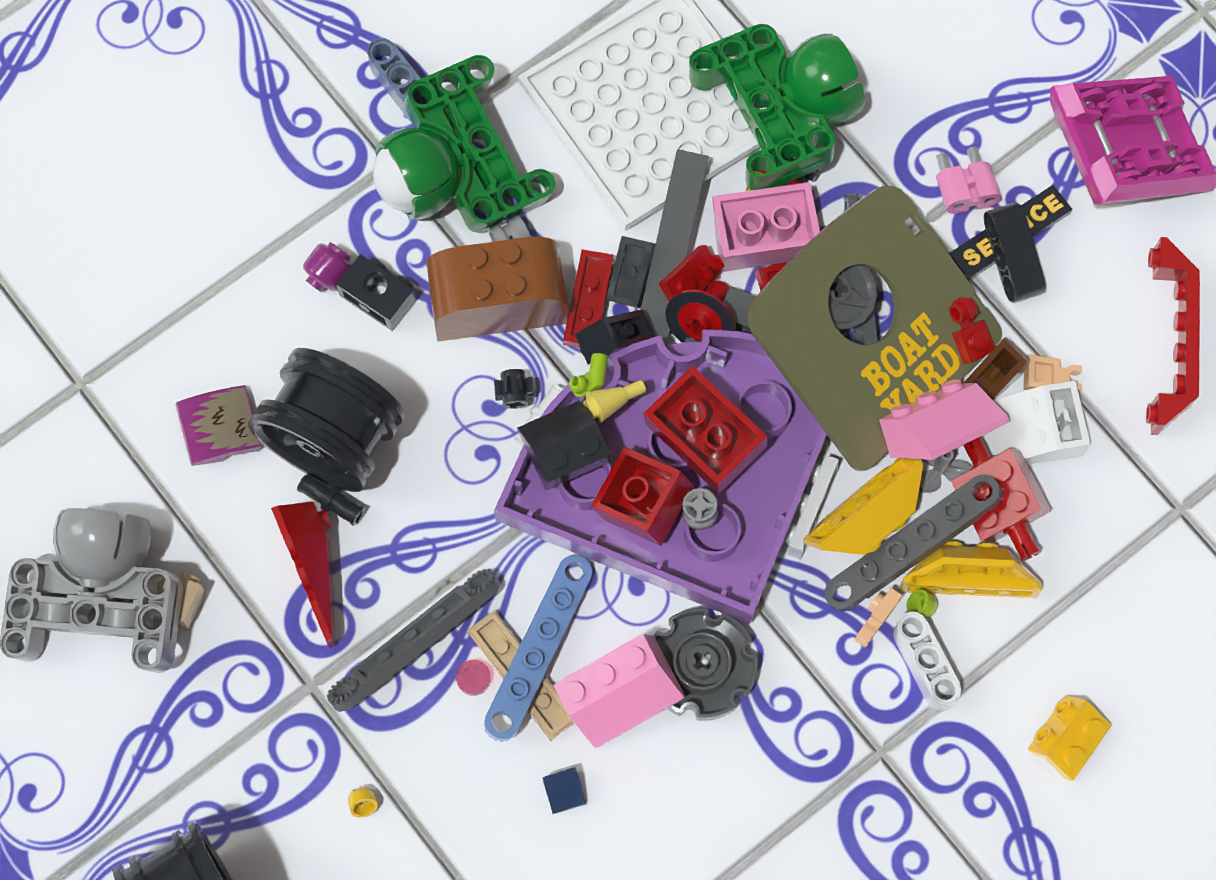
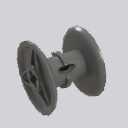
M855 265L843 269L836 276L830 287L828 297L829 312L835 327L842 335L847 329L863 323L874 310L877 298L876 282L873 274L867 267Z

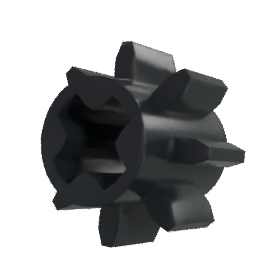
M522 369L502 371L500 373L501 380H494L495 400H502L504 408L517 409L528 405V398L535 397L533 377L526 378L525 371Z

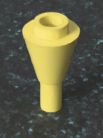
M639 380L623 388L615 387L586 392V400L583 401V405L593 419L598 423H602L626 404L628 400L645 393L646 387Z

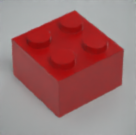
M623 447L591 507L605 521L662 546L683 507L684 497L688 492L692 491L694 485L680 470Z

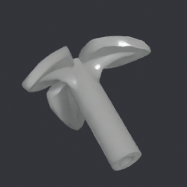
M953 450L934 460L922 459L926 464L932 466L933 469L922 472L919 489L924 493L935 492L941 488V475H944L951 482V480L971 470L972 466L962 460H952L954 457Z

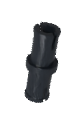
M309 472L302 477L297 486L298 492L319 503L322 510L335 513L352 526H355L360 521L365 512L364 506H360L341 494L342 490L337 486L330 487Z

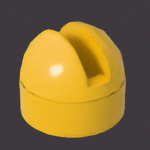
M360 786L359 790L356 791L353 789L348 796V806L350 813L354 817L370 816L378 808L376 796L368 787Z

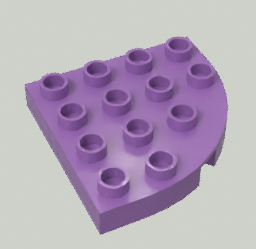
M702 330L701 342H684L667 346L664 345L662 335L634 343L608 355L605 383L599 390L615 387L623 388L639 380L646 387L645 393L628 400L626 404L602 423L596 421L612 454L609 462L545 490L525 445H523L494 509L496 521L750 624L827 434L753 334L739 331ZM692 365L767 435V447L719 494L666 445L644 421L643 413ZM568 384L548 405L540 417L579 400L583 404L586 397L575 396ZM623 447H627L680 470L694 485L693 489L703 488L713 493L717 499L718 516L716 522L710 528L696 530L685 522L682 507L662 546L605 521L591 505Z

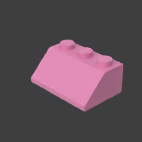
M810 182L712 196L718 255L725 266L721 269V272L788 262L820 232Z
M955 379L941 385L942 389L937 392L930 391L916 397L917 401L912 404L907 403L893 407L891 414L879 419L890 458L934 460L1008 423V415L977 383H962L961 379Z
M647 634L639 635L553 685L568 716L594 748L604 745L686 698L655 637Z

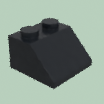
M580 400L517 427L518 433L545 490L607 464L612 455L596 421Z

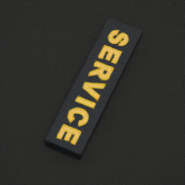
M1051 185L1021 205L1025 212L1032 238H1035L1071 214L1073 210L1054 185ZM986 229L949 253L968 281L996 264Z

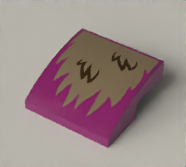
M246 385L215 390L176 402L175 407L191 466L222 462L226 456L258 452L261 449V442L251 433L248 427L253 411Z

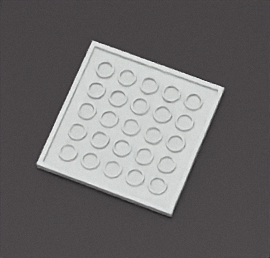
M644 0L518 76L519 84L625 230L664 207L677 149L709 156L704 177L705 182L760 147L725 83L708 90H698L690 83L689 57L692 52L721 40L720 36L692 0ZM699 68L698 70L705 71L708 68ZM757 106V107H755V108H757V109H766L767 107H765V106Z

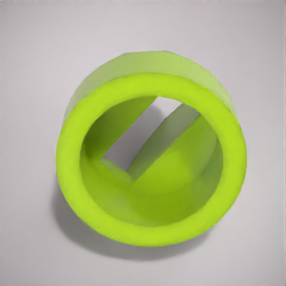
M918 589L909 596L906 604L907 611L918 612L927 619L936 613L937 601L927 591Z

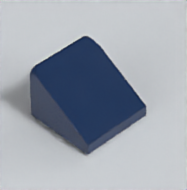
M576 767L542 777L553 815L586 805Z

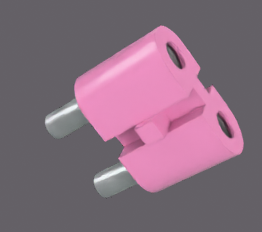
M976 146L967 149L971 164H968L967 169H962L961 166L951 167L945 152L936 155L940 172L936 175V180L948 213L969 211L971 206H975L976 209L991 207L1002 199L989 162H982Z

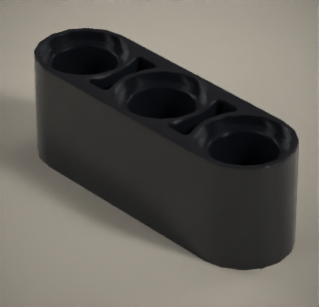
M1014 202L986 211L983 216L984 225L1008 300L1011 303H1016L1045 293V278L1022 206L1018 202Z

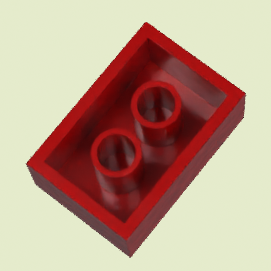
M693 365L643 413L645 424L718 494L767 447V435Z

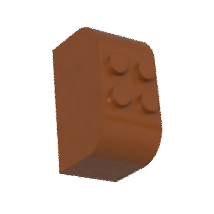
M524 237L457 246L438 251L426 261L437 342L567 324L568 303L559 245L551 238Z

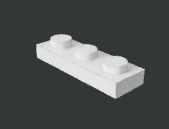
M826 455L822 465L815 464L809 482L814 483L810 495L803 494L797 512L801 513L797 525L791 523L784 541L789 544V556L801 560L807 546L803 538L810 533L816 524L837 472L839 459Z

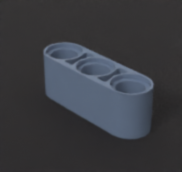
M377 38L367 48L371 72L412 123L404 109V99L410 85L421 78L393 42L386 38ZM380 56H389L385 61L376 60ZM399 79L408 80V82H406L403 85H397L394 83ZM422 95L413 96L414 101L417 103H428Z

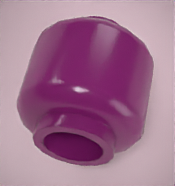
M331 241L328 245L318 244L303 263V269L309 275L305 281L320 292L324 288L332 291L337 290V282L351 266L349 262L351 256Z

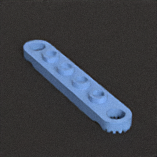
M570 555L560 562L485 716L484 728L488 737L494 739V741H509L518 732L592 577V567L588 560L582 556ZM570 565L579 566L584 572V577L579 581L570 580L565 574L567 567H570ZM498 714L507 715L512 722V727L505 732L497 731L492 725L494 716Z

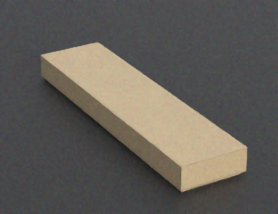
M494 610L469 628L467 633L501 678L504 679L520 646V642ZM544 676L527 712L551 742L572 726L574 722L568 716L554 686Z

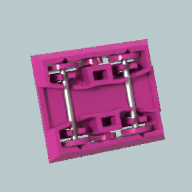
M1172 75L1054 85L1050 88V105L1093 204L1208 192L1216 188V171L1205 146L1198 145L1182 110L1185 102Z

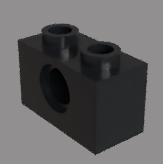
M360 254L337 282L336 286L339 296L393 332L416 302L413 285L400 275L394 277L386 271L387 268L379 260L373 257L367 259ZM376 286H383L387 288L386 291L380 295H374L370 293V291Z
M643 309L602 318L575 333L580 351L587 365L591 363V356L594 353L608 356L634 343L655 337Z

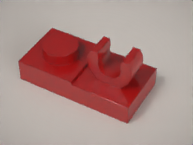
M700 245L662 279L658 285L669 302L674 295L681 291H702L721 273L720 269H723L725 266L719 255H711L706 245Z

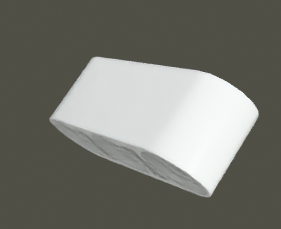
M918 612L905 613L900 617L893 630L895 643L928 705L938 711L948 710L961 695L960 682L925 617ZM904 624L916 626L919 636L915 638L906 636L902 626ZM927 654L934 659L935 667L931 669L924 668L919 663V655ZM944 685L948 687L951 692V699H940L935 693V686Z

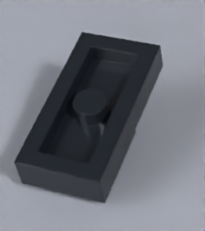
M621 236L606 296L607 301L640 309L655 247L654 243Z

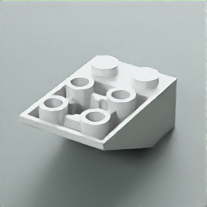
M1076 380L1043 385L993 400L1008 415L1009 422L981 436L991 457L1011 448L1021 451L1028 465L1081 457L1091 445Z

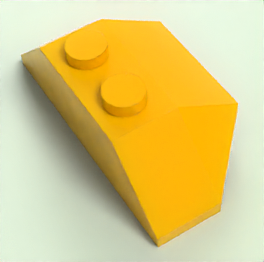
M897 458L892 465L877 473L822 519L803 538L805 544L824 551L866 555L878 549L882 543L881 541L890 533L901 529L906 524V520L916 511L923 470L921 459Z
M950 541L923 559L903 578L899 585V593H913L918 589H923L930 594L1036 598L1042 591V583L1006 548H997V544L980 543L977 544V547H963L961 542Z

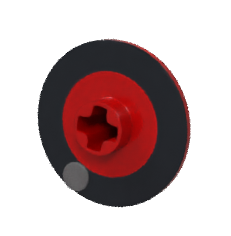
M716 280L709 284L705 292L685 290L671 298L666 307V321L669 329L680 342H701L702 330L736 331L734 317L729 308L723 303L729 290L728 285Z

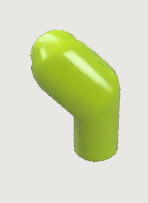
M601 353L592 354L589 372L578 377L573 376L570 379L569 388L575 396L586 397V392L599 390L604 386L608 363L607 355Z

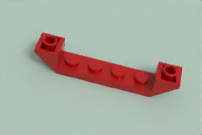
M1160 237L1154 248H1150L1148 267L1153 268V280L1176 281L1174 285V300H1178V311L1174 315L1173 329L1178 331V343L1174 345L1173 361L1178 363V374H1175L1173 379L1174 394L1158 393L1152 403L1147 405L1146 423L1151 424L1150 435L1160 434L1189 409L1199 397L1200 270L1167 237Z

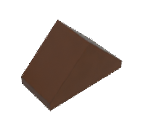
M1005 337L964 383H977L992 400H995L1022 376L1030 360Z

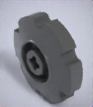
M694 608L673 615L668 620L670 631L666 633L656 631L653 635L686 696L685 699L667 709L678 716H681L685 710H692L696 715L697 721L714 720L730 714L736 708L733 698L736 696L747 698L757 676L758 658L756 655H750L746 651V647L751 645V636L736 619L726 613H722L718 619H712L708 616L706 608ZM696 659L700 662L704 659L708 660L707 669L701 667L699 670L696 669Z

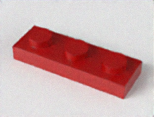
M581 249L563 345L579 348L575 333L602 319L614 261L613 254Z

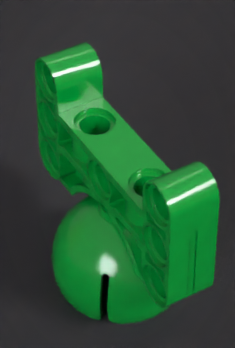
M757 24L692 52L689 57V80L692 86L698 90H708L725 83L761 150L749 155L746 160L745 181L750 190L779 187L829 165L833 160L835 135L829 125L846 122L864 108L865 96L861 83L856 82L844 89L842 87L856 80L859 72L844 42L832 33H822L808 38L791 53L790 57H786V50L778 38L775 29L768 24ZM762 43L766 44V46H759L757 44ZM728 56H737V58H729ZM699 68H708V70H705V71H701V70H698V69H699ZM757 106H765V107H767V108H766V109H757V108H755V107H757ZM815 145H823V146H825L826 148L818 149V148H815L814 146H815ZM788 157H792V158H795L796 160L790 162V161H786V160H784V159H785V158H788ZM757 170H764V171H766L767 173H765V174H757V173H755V171H757Z

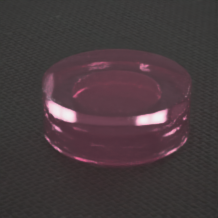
M468 660L462 663L456 672L457 686L461 692L468 696L483 694L491 683L488 667L479 660Z

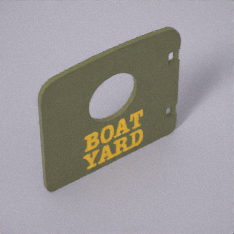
M881 186L874 189L812 238L753 299L747 315L748 325L755 339L850 467L856 471L869 470L888 452L879 419L891 414V409L895 406L907 403L912 404L917 401L916 397L930 391L937 392L942 389L941 385L943 383L962 379L982 359L963 364L951 334L961 329L960 324L954 322L949 314V307L955 299L969 297L974 300L978 313L974 317L973 323L984 319L995 346L1002 337V329L999 323L977 297L976 291L932 229L925 224L917 213V208L901 189L894 186ZM911 217L920 230L916 235L913 234L905 223V220ZM858 265L872 269L884 279L892 294L894 315L891 326L882 339L871 345L856 344L845 338L837 330L830 316L828 306L830 287L836 276L849 266Z

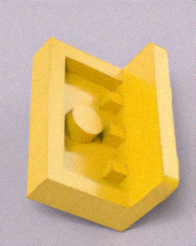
M1065 696L1057 703L1053 714L1045 725L1037 731L1028 750L1033 755L1043 757L1064 779L1073 781L1112 725L1087 700Z

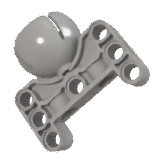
M85 508L61 509L56 517L53 528V544L59 560L56 562L45 559L20 558L11 566L0 635V649L6 657L25 662L37 659L43 650L46 630L133 638L131 656L137 668L154 673L167 671L172 666L175 656L183 583L176 574L159 568L140 567L148 555L151 544L149 520L127 514L123 516V521H120L119 514L113 511ZM34 568L35 577L29 583L27 576L30 570ZM165 578L167 581L166 589L163 593L159 594L157 591L158 583ZM51 593L67 594V598L55 597ZM115 598L133 600V603L119 602ZM29 602L30 612L24 617L23 608ZM95 608V619L89 623L87 620L88 612ZM158 613H161L162 623L157 629H154L153 619ZM24 637L25 647L19 652L18 643ZM156 648L158 653L157 659L150 665L148 661L149 652Z

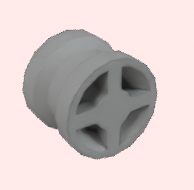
M703 488L693 489L688 492L682 503L685 522L696 530L710 528L716 522L718 516L717 499L714 494Z

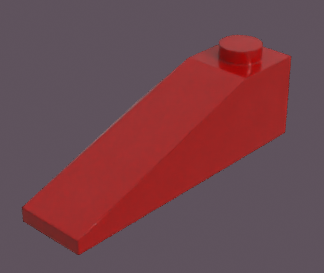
M314 502L272 507L271 510L286 547L294 561L296 571L308 595L329 649L335 647L330 540L326 533V530L332 527L324 509L318 512Z

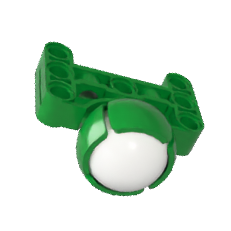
M484 55L471 56L413 82L408 88L403 106L415 128L395 130L383 137L376 145V159L373 167V180L376 190L384 202L392 208L407 214L408 219L421 220L431 217L441 211L454 198L456 199L454 203L468 229L476 233H482L509 221V219L542 206L547 202L555 188L554 176L549 171L535 169L519 176L477 97V94L487 89L494 75L495 68L493 62ZM479 70L484 74L485 78H475L470 71ZM449 82L456 87V91L445 90L442 87V83ZM422 95L428 103L418 104L414 101L413 96ZM472 139H481L487 148L480 149L475 147ZM531 183H540L544 187L545 192L537 193L533 190ZM508 195L513 197L517 205L508 206L503 201L502 196ZM473 210H484L488 214V219L482 220L477 218Z

